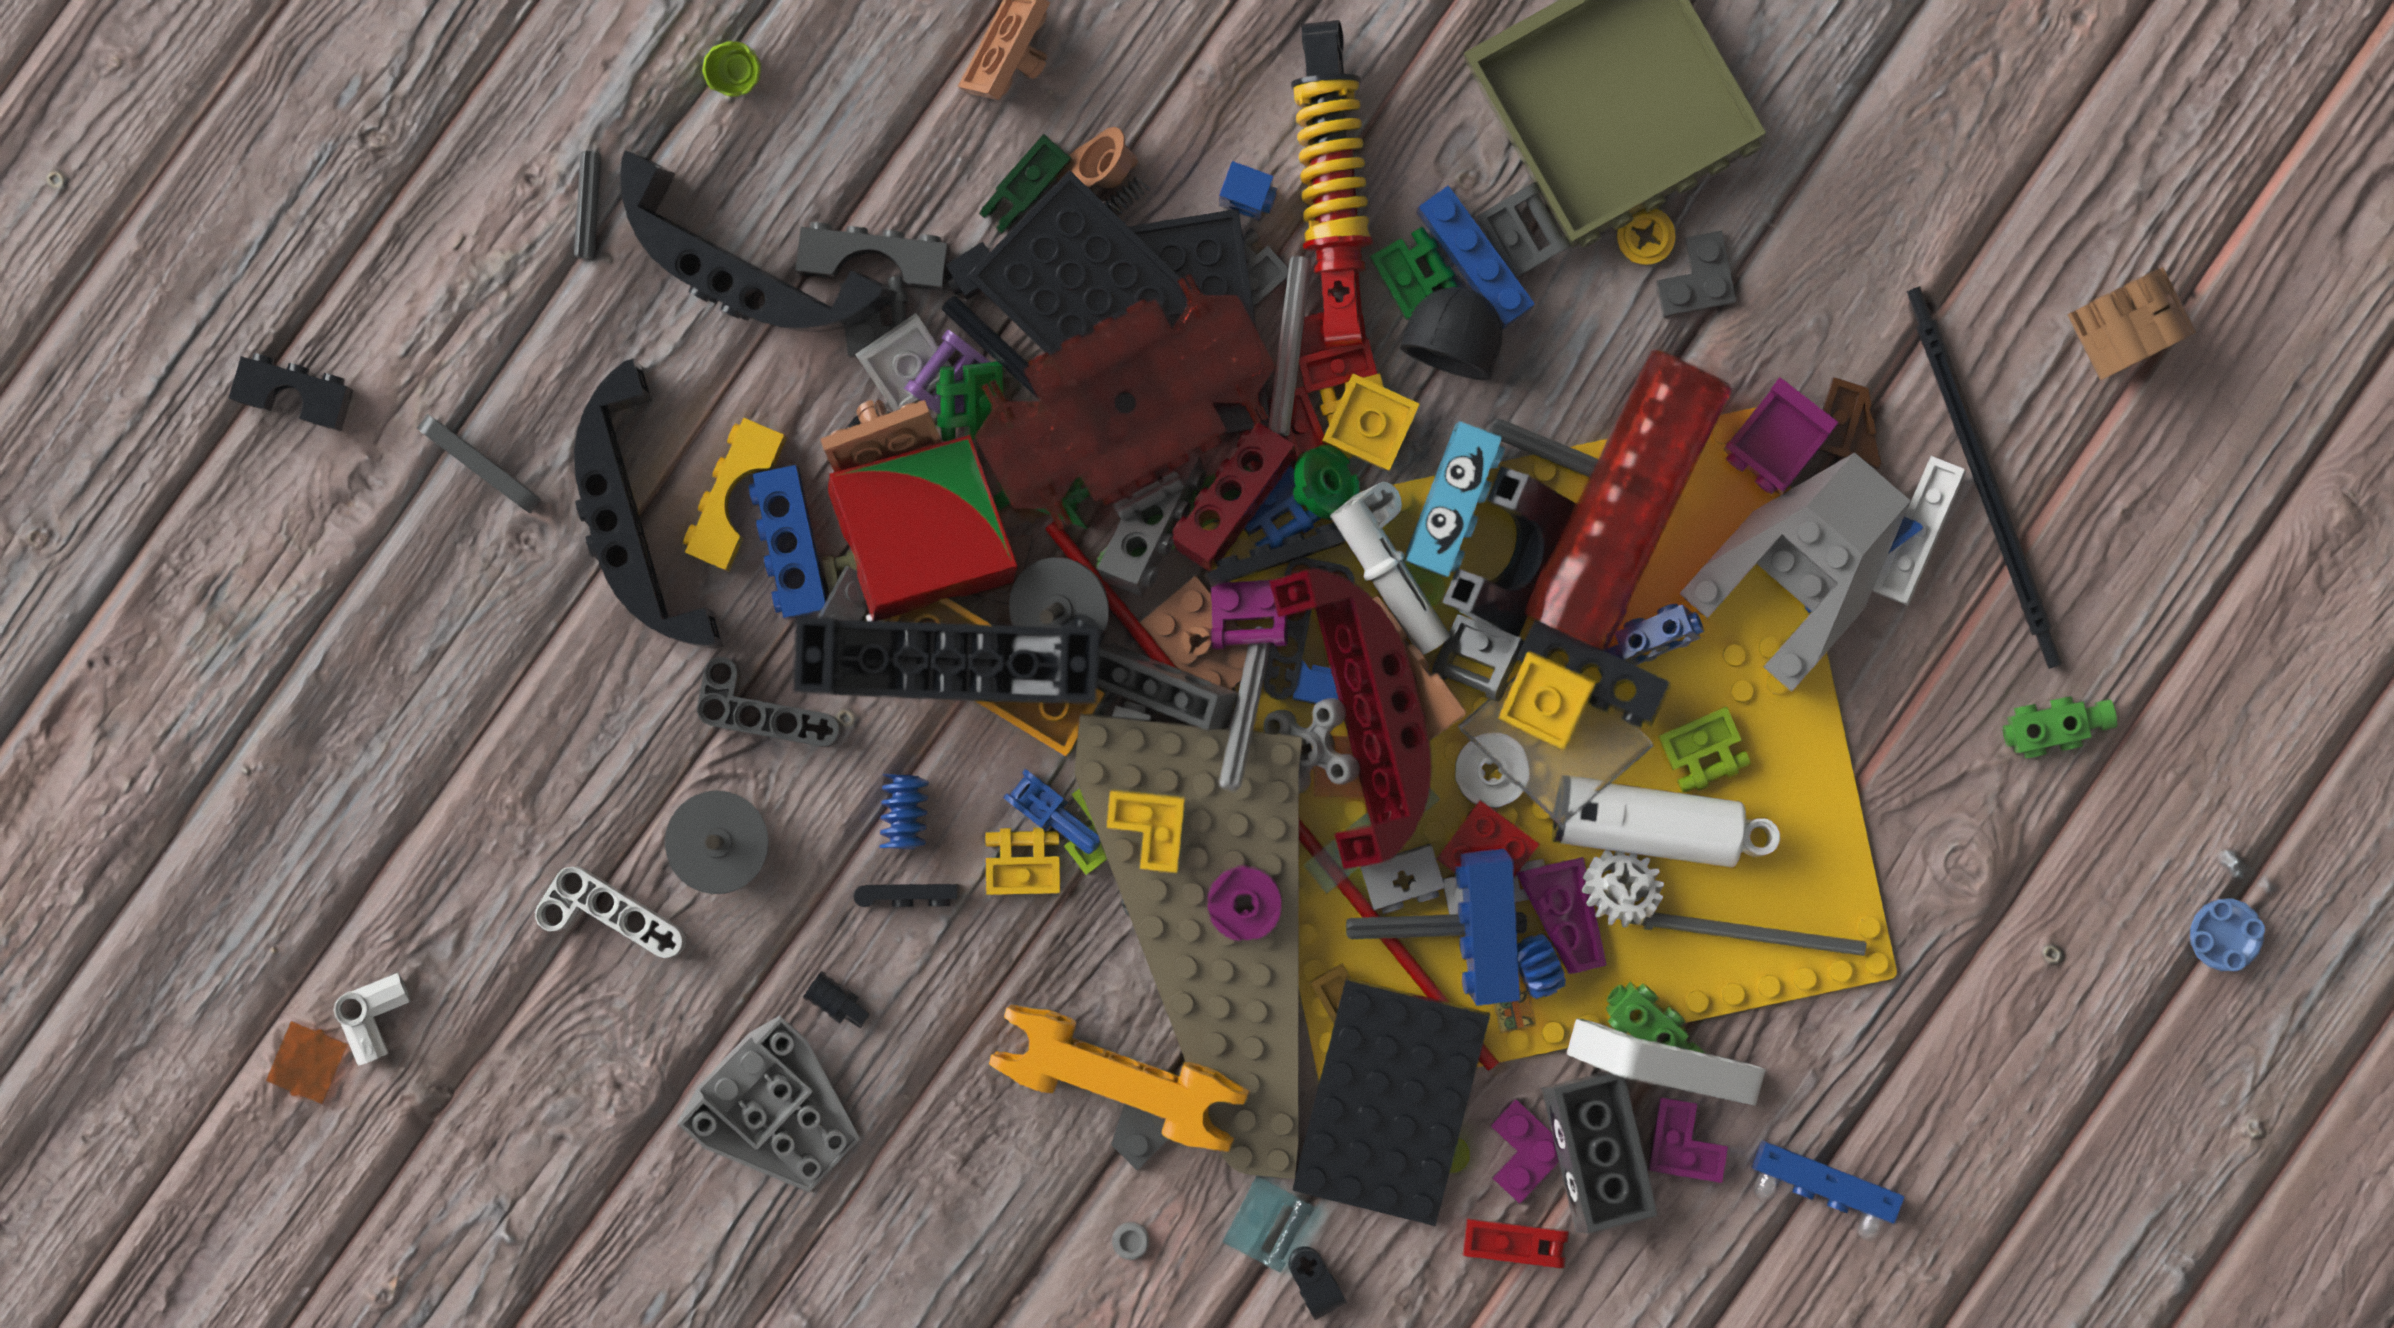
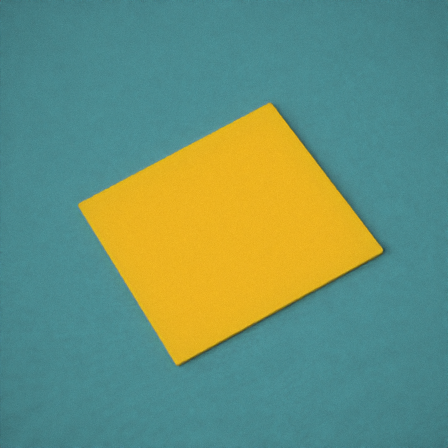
M1757 407L1570 447L1661 484L1662 492L1655 503L1646 501L1536 455L1501 461L1498 468H1490L1486 478L1487 481L1492 482L1488 495L1502 466L1529 475L1576 503L1519 635L1520 638L1525 641L1536 619L1596 648L1605 645L1612 647L1618 644L1615 632L1624 629L1623 625L1626 622L1636 618H1644V620L1658 615L1657 611L1660 608L1669 604L1684 605L1692 613L1697 612L1703 624L1704 632L1700 634V639L1691 642L1686 647L1676 648L1657 656L1653 661H1645L1636 665L1669 681L1671 684V688L1652 726L1643 723L1641 728L1622 720L1623 713L1610 707L1608 712H1605L1587 703L1565 751L1498 719L1521 668V665L1517 662L1508 678L1505 694L1500 701L1486 697L1485 692L1447 678L1443 680L1466 714L1462 719L1429 742L1432 766L1429 797L1424 814L1414 834L1400 852L1430 843L1435 858L1439 856L1465 821L1469 812L1476 806L1461 793L1455 780V763L1460 751L1471 740L1483 735H1503L1515 741L1524 751L1528 763L1529 778L1524 791L1516 800L1499 808L1492 809L1540 843L1528 861L1544 859L1545 865L1583 857L1587 871L1592 860L1595 857L1600 858L1605 849L1552 841L1553 814L1561 777L1682 793L1677 780L1690 775L1688 767L1684 765L1672 770L1658 736L1723 707H1727L1741 737V741L1728 747L1732 756L1746 751L1751 764L1738 769L1739 773L1729 778L1727 775L1708 782V787L1698 791L1695 788L1683 794L1742 802L1746 810V819L1764 818L1772 821L1777 826L1780 834L1778 846L1773 852L1761 857H1752L1741 852L1739 861L1734 867L1637 854V859L1640 861L1646 857L1650 859L1647 865L1649 870L1658 868L1660 871L1654 880L1664 883L1663 888L1659 892L1663 898L1658 907H1656L1655 912L1866 941L1865 955L1860 956L1653 927L1652 930H1644V926L1629 924L1626 928L1623 927L1621 919H1616L1613 925L1608 924L1609 916L1604 914L1596 918L1607 965L1569 974L1531 901L1515 902V912H1522L1526 915L1527 930L1525 933L1516 934L1517 944L1530 936L1539 934L1546 936L1561 962L1566 982L1565 986L1557 990L1556 993L1535 999L1526 990L1519 974L1520 993L1527 992L1526 999L1519 1004L1521 1016L1529 1017L1533 1024L1501 1031L1496 1005L1476 1006L1470 995L1464 993L1462 973L1467 972V959L1462 958L1460 938L1465 937V935L1398 938L1451 1003L1490 1013L1483 1043L1499 1063L1568 1048L1576 1018L1613 1028L1608 1023L1610 1016L1606 1010V1007L1609 1005L1607 997L1616 986L1621 984L1626 987L1630 981L1637 987L1642 983L1647 985L1659 997L1655 1002L1664 1011L1669 1006L1672 1007L1686 1020L1685 1023L1889 980L1893 979L1897 974L1827 652L1793 691L1788 690L1763 668L1812 612L1808 613L1805 605L1758 564H1755L1708 619L1680 595V592L1753 511L1780 496L1776 491L1770 495L1754 482L1757 476L1747 468L1741 472L1725 459L1729 455L1723 451L1725 445L1734 437ZM1435 476L1393 484L1401 497V511L1382 529L1396 551H1401L1404 555ZM1791 485L1786 489L1784 493L1791 490ZM1487 495L1484 503L1476 504L1472 514L1478 517L1472 536L1470 538L1464 537L1459 550L1464 551L1465 554L1459 569L1487 580H1492L1502 573L1513 555L1516 544V526L1509 513L1487 501ZM1305 505V506H1302V508L1304 509V511H1307V510H1308V508L1306 507V505ZM1288 511L1272 522L1279 529L1294 518ZM1321 518L1313 524V529L1305 534L1303 533L1304 538L1315 536L1316 528L1333 523L1334 521ZM1220 522L1210 523L1203 529L1213 530L1219 526ZM1262 529L1250 536L1243 530L1224 558L1237 554L1239 560L1251 557L1249 550L1256 548L1255 543L1265 538L1266 535ZM1347 542L1305 557L1348 567L1355 577V585L1366 591L1372 598L1378 596L1393 615L1373 582L1365 580V570ZM1290 562L1230 582L1282 578L1285 576V571ZM1404 562L1448 632L1458 614L1468 617L1442 603L1455 572H1450L1449 577H1443ZM1298 565L1292 569L1291 575L1310 569L1305 565ZM1334 572V574L1347 579L1343 573ZM1315 608L1311 612L1302 657L1305 664L1311 670L1312 665L1330 668ZM1305 611L1289 614L1287 618L1291 621L1301 620L1305 615ZM1274 619L1235 621L1242 630L1255 629L1256 627H1263L1265 629L1273 628ZM1288 637L1287 646H1277V650L1281 656L1292 657L1297 653L1298 645L1293 638ZM1682 637V638H1680V639H1677L1676 641H1681V640H1683L1685 637ZM1443 644L1423 655L1430 667L1428 670L1431 674L1434 662ZM1558 651L1554 652L1549 657V660L1565 667L1568 664L1569 656L1564 652ZM1651 651L1646 652L1642 655H1648ZM1456 655L1453 660V665L1491 679L1494 669ZM1273 660L1272 666H1280L1276 679L1270 678V684L1275 686L1276 693H1282L1284 688H1290L1291 682L1285 680L1286 669L1289 668L1294 671L1295 663L1282 664ZM1596 667L1587 668L1582 673L1583 676L1596 681V684L1602 679ZM1263 680L1253 731L1265 732L1264 720L1269 713L1276 710L1290 711L1295 716L1299 726L1309 728L1314 720L1312 712L1316 704L1292 700L1293 694L1287 699L1275 700L1265 692ZM1622 683L1615 690V696L1621 701H1629L1636 694V688L1630 683ZM1240 684L1235 687V692L1239 693ZM1343 721L1331 731L1335 743L1334 750L1340 754L1353 756L1345 722ZM1716 751L1698 759L1701 768L1704 769L1720 762V758ZM1496 761L1491 765L1483 764L1484 778L1487 781H1490L1492 778L1498 780L1501 778L1502 774L1498 771L1500 764ZM1314 766L1310 771V786L1305 792L1299 794V818L1373 907L1361 867L1343 869L1334 833L1370 823L1359 776L1350 783L1338 785L1328 778L1327 772L1323 767ZM1754 828L1751 831L1750 840L1754 846L1763 848L1767 842V835L1764 830ZM1299 841V992L1318 1081H1320L1334 1024L1310 983L1312 979L1343 963L1352 979L1427 996L1380 939H1349L1347 937V919L1362 917ZM1609 850L1614 856L1616 851ZM1436 859L1442 879L1456 876V873ZM1610 869L1605 871L1601 875V878H1604L1607 873L1611 874L1612 870ZM1404 870L1397 872L1398 879L1392 881L1393 885L1400 884L1403 890L1409 888L1408 882L1414 879V876L1406 875ZM1518 879L1520 889H1524ZM1444 888L1438 890V897L1418 903L1417 897L1402 901L1404 907L1384 914L1381 908L1375 910L1380 917L1449 915ZM1641 897L1639 901H1635L1634 906L1642 903L1645 897ZM1594 905L1595 913L1599 909L1596 905ZM1639 1009L1633 1010L1630 1013V1018L1638 1019V1015L1642 1011ZM1478 1061L1477 1067H1482L1483 1065Z

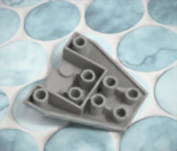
M781 1016L748 1033L698 1085L677 1122L678 1126L704 1149L807 1192H810L860 1140L807 1039Z

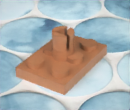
M1003 0L958 87L969 94L1000 100L1001 96L1006 94L1012 85V75L1015 69L1023 72L1030 79L1038 77L1046 65L1044 61L1047 59V54L1030 46L1029 43L1035 31L1039 30L1044 24L1047 17L1046 10L1050 2L1047 0Z
M873 400L866 401L856 410L861 424L848 429L836 430L831 435L820 439L834 472L942 443L925 400L906 404L899 410L888 414L883 401L876 400L875 404Z
M1195 575L1140 622L1177 669L1230 690L1241 683L1249 644L1226 645L1225 649L1213 650L1211 643V591L1199 576ZM1226 621V631L1242 630L1235 621Z

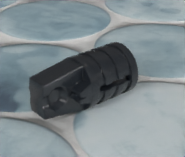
M823 971L818 974L803 996L805 1000L811 1001L813 1005L828 1013L829 1017L840 1024L845 1018L856 1027L861 1028L870 1016L867 1011L856 1004L859 999L857 995L849 989L843 988L834 979L826 976V973Z

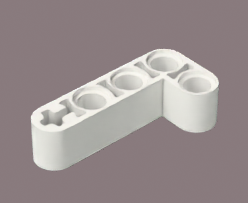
M566 867L556 875L535 911V919L542 929L560 931L567 928L579 909H582L662 958L674 957L680 954L686 945V936L679 926L581 867ZM573 872L581 877L583 884L581 890L575 894L570 893L565 887L566 877ZM602 892L609 893L614 899V906L607 913L601 912L596 905V899ZM552 904L558 905L563 911L562 921L557 925L550 924L546 919V910ZM634 911L640 912L645 918V926L640 932L632 931L627 924L628 916ZM655 921L659 923V926L654 929L662 935L669 934L670 932L674 934L672 941L676 943L675 948L668 947L665 950L662 949L663 941L655 935L650 936L649 941L645 939L653 930Z

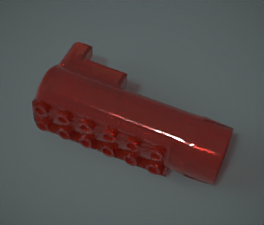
M1655 348L1650 351L1546 566L1539 575L1524 611L1526 614L1603 651L1607 650L1629 610V604L1729 399L1733 390L1730 383Z

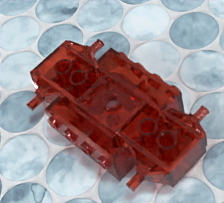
M1189 274L1185 278L1192 290L1189 289L1184 278L1177 281L1188 299V306L1172 329L1156 299L1149 303L1143 299L1126 309L1128 314L1117 320L1110 317L1093 327L1095 332L1082 338L1078 334L1060 344L1062 347L1060 351L1050 356L1048 352H1045L1028 361L1030 367L1024 369V372L1040 401H1008L1003 396L996 380L989 382L996 396L993 395L988 384L982 386L992 405V411L975 435V438L1013 508L1046 509L1047 512H1050L1060 531L1065 527L1059 514H1061L1067 526L1073 524L1062 505V499L1079 474L1094 502L1097 503L1102 500L1106 506L1123 497L1122 489L1135 482L1137 488L1156 479V470L1168 465L1170 470H1173L1190 461L1187 454L1200 447L1202 452L1205 453L1223 443L1219 436L1225 434L1226 429L1212 404L1241 403L1249 412L1254 425L1261 422L1254 409L1257 410L1262 421L1269 418L1258 400V393L1275 369L1274 362L1237 295L1204 296L1197 287L1192 274ZM1123 392L1132 394L1136 400L1134 410L1127 414L1119 412L1114 405L1117 395Z

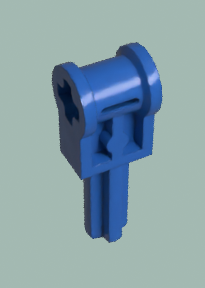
M1024 769L1022 772L1024 777L1010 794L1006 793L1003 798L1045 831L1052 826L1086 854H1092L1101 843L1098 834L1064 808L1068 804L1067 800L1030 771Z

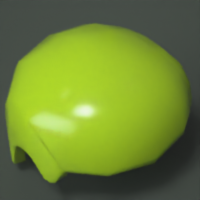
M727 41L712 47L704 57L702 73L711 90L729 97H739L751 92L759 82L762 65L755 50L739 41Z

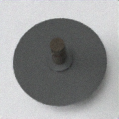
M1061 557L1039 560L1027 567L1018 576L1011 590L1009 611L1013 626L1061 628L1062 624L1076 619L1079 614H1083L1093 618L1098 623L1097 627L1104 631L1106 630L1109 619V604L1106 591L1099 578L1079 562Z
M707 791L686 800L672 815L665 834L666 856L674 873L689 887L708 894L730 893L750 883L762 869L769 848L767 827L759 811L745 798L727 791Z

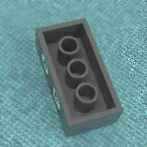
M1605 1071L1542 1087L1575 1231L1590 1234L1658 1216L1625 1077Z

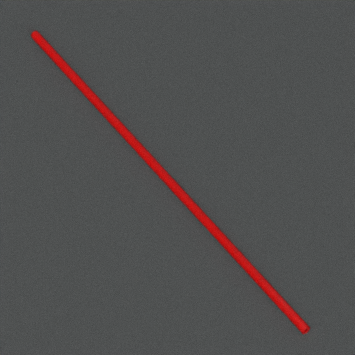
M1056 520L1049 524L1045 530L1069 559L1087 567L1099 578L1106 591L1109 609L1145 653L1152 659L1177 668L1110 585L1103 581L1097 569ZM1299 818V841L1362 918L1380 917ZM1379 938L1427 997L1451 1003L1398 938ZM1483 1043L1479 1061L1487 1071H1490L1499 1061Z

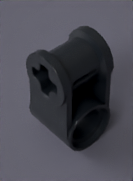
M1301 1246L1291 1252L1288 1258L1289 1270L1301 1290L1299 1292L1314 1320L1347 1303L1336 1280L1329 1273L1322 1258L1315 1249L1309 1246ZM1305 1256L1308 1260L1315 1259L1311 1263L1312 1270L1306 1273L1303 1269L1296 1270L1301 1265L1299 1261L1301 1257Z

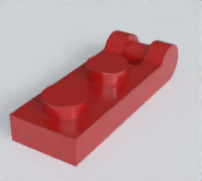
M1467 1218L1462 1255L1529 1265L1565 1268L1566 1257L1563 1256L1564 1243H1568L1569 1231ZM1539 1240L1549 1241L1548 1254L1538 1253Z

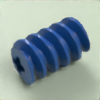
M883 774V776L892 779L893 783L882 786V790L891 794L892 798L882 800L881 805L892 811L881 815V820L891 824V827L880 830V835L889 838L890 842L879 845V848L915 850L916 847L925 845L926 840L916 836V833L926 830L927 825L918 822L917 818L927 815L928 810L917 805L928 800V795L919 792L918 789L928 786L929 781L913 775Z

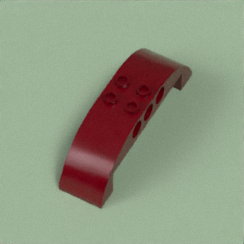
M1314 568L1271 580L1269 583L1278 617L1313 608L1316 609L1338 699L1344 704L1346 709L1344 722L1352 753L1360 765L1358 776L1370 823L1334 833L1343 869L1390 861L1412 837L1424 814L1432 775L1431 749L1425 725L1426 717L1423 708L1420 706L1416 690V678L1411 670L1404 644L1394 624L1382 607L1366 591L1346 578L1329 571Z

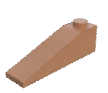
M1376 596L1373 599L1390 618L1404 644L1411 670L1416 678V690L1420 706L1425 713V725L1430 742L1462 719L1466 712L1440 676L1430 673L1428 670L1430 667L1423 654L1413 643L1409 644L1406 639L1408 636L1381 599Z

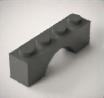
M810 222V228L800 227L796 272L798 275L835 279L841 268L851 259L860 255L876 254L890 259L900 268L907 287L944 291V277L946 276L949 247L947 243L941 242L940 236L920 234L919 240L904 238L905 233L892 230H883V236L868 234L869 229L856 226H847L846 232L832 230L831 224Z

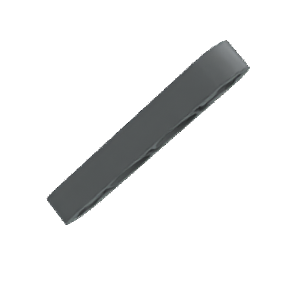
M427 414L417 427L425 436L529 514L532 513L541 501V498L431 415Z

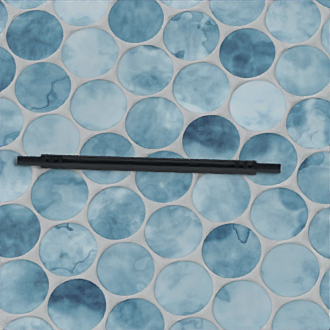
M1921 287L1913 288L1906 292L1919 324L1916 327L1917 332L1920 335L1921 343L1925 348L1926 356L1931 364L2021 603L2020 606L2025 614L2026 622L2030 627L2031 635H2036L2048 669L2061 665L2062 662L2050 629L2053 628L2052 624L2048 619L2047 611L2044 608L2042 598L2034 582L1950 359L1948 348L1944 343L1937 319L1933 320Z

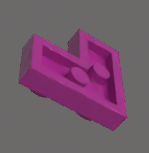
M1659 1097L1648 1170L1722 1183L1728 1146L1692 1140L1697 1103Z
M1514 1099L1490 1126L1517 1151L1492 1178L1520 1204L1555 1167L1559 1160L1552 1133L1522 1104Z

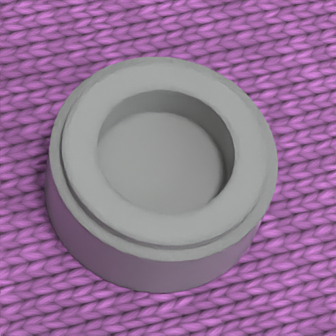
M1126 1222L1115 1230L1112 1245L1120 1257L1127 1260L1138 1259L1148 1249L1149 1235L1141 1224Z

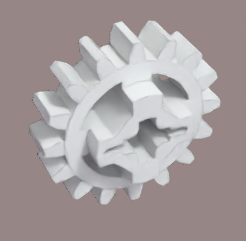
M1605 850L1600 858L1595 857L1589 865L1590 868L1587 869L1583 876V879L1587 882L1582 888V893L1591 894L1586 904L1587 906L1596 905L1599 908L1596 912V917L1599 918L1604 914L1608 915V924L1613 925L1616 919H1621L1623 927L1626 928L1632 919L1637 925H1640L1646 917H1652L1657 909L1656 907H1658L1663 898L1659 892L1663 888L1664 883L1654 880L1660 871L1658 868L1649 870L1647 865L1650 859L1648 857L1640 861L1637 859V854L1631 853L1629 856H1626L1624 852L1616 851L1613 856L1609 850ZM1610 869L1612 870L1611 874L1607 873L1604 878H1601V875L1605 871ZM1641 897H1645L1642 903L1634 906L1635 901H1639Z

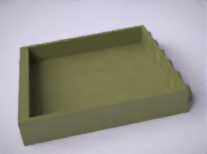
M1558 0L1464 53L1466 65L1532 180L1538 185L1541 191L1540 194L1563 234L1569 240L1571 248L1579 244L1582 248L1592 245L1601 238L1600 233L1610 227L1618 230L1633 221V214L1644 208L1646 212H1650L1666 202L1665 196L1676 190L1679 194L1687 192L1698 184L1696 179L1708 172L1711 176L1721 173L1730 166V160L1739 155L1747 158L1762 149L1761 143L1765 141L1766 132L1689 0Z

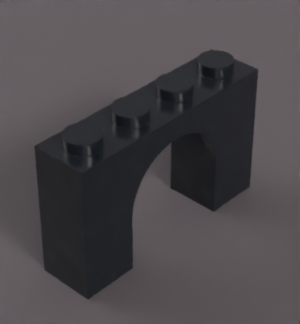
M1501 466L1487 501L1509 513L1515 522L1516 544L1513 555L1502 573L1492 580L1456 569L1442 603L1478 622L1519 637L1576 503L1529 475Z

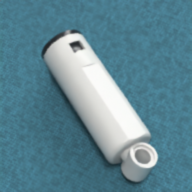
M1564 776L1561 777L1552 823V841L1556 843L1725 867H1734L1739 861L1741 852L1752 857L1767 855L1776 849L1780 840L1779 830L1772 821L1764 818L1746 819L1745 806L1739 801ZM1754 828L1764 830L1767 835V842L1763 848L1754 846L1750 840V834Z

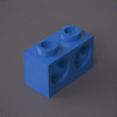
M1232 161L1219 194V206L1229 210L1239 209L1240 214L1260 221L1263 212L1270 214L1277 196L1278 188L1273 187L1274 176Z

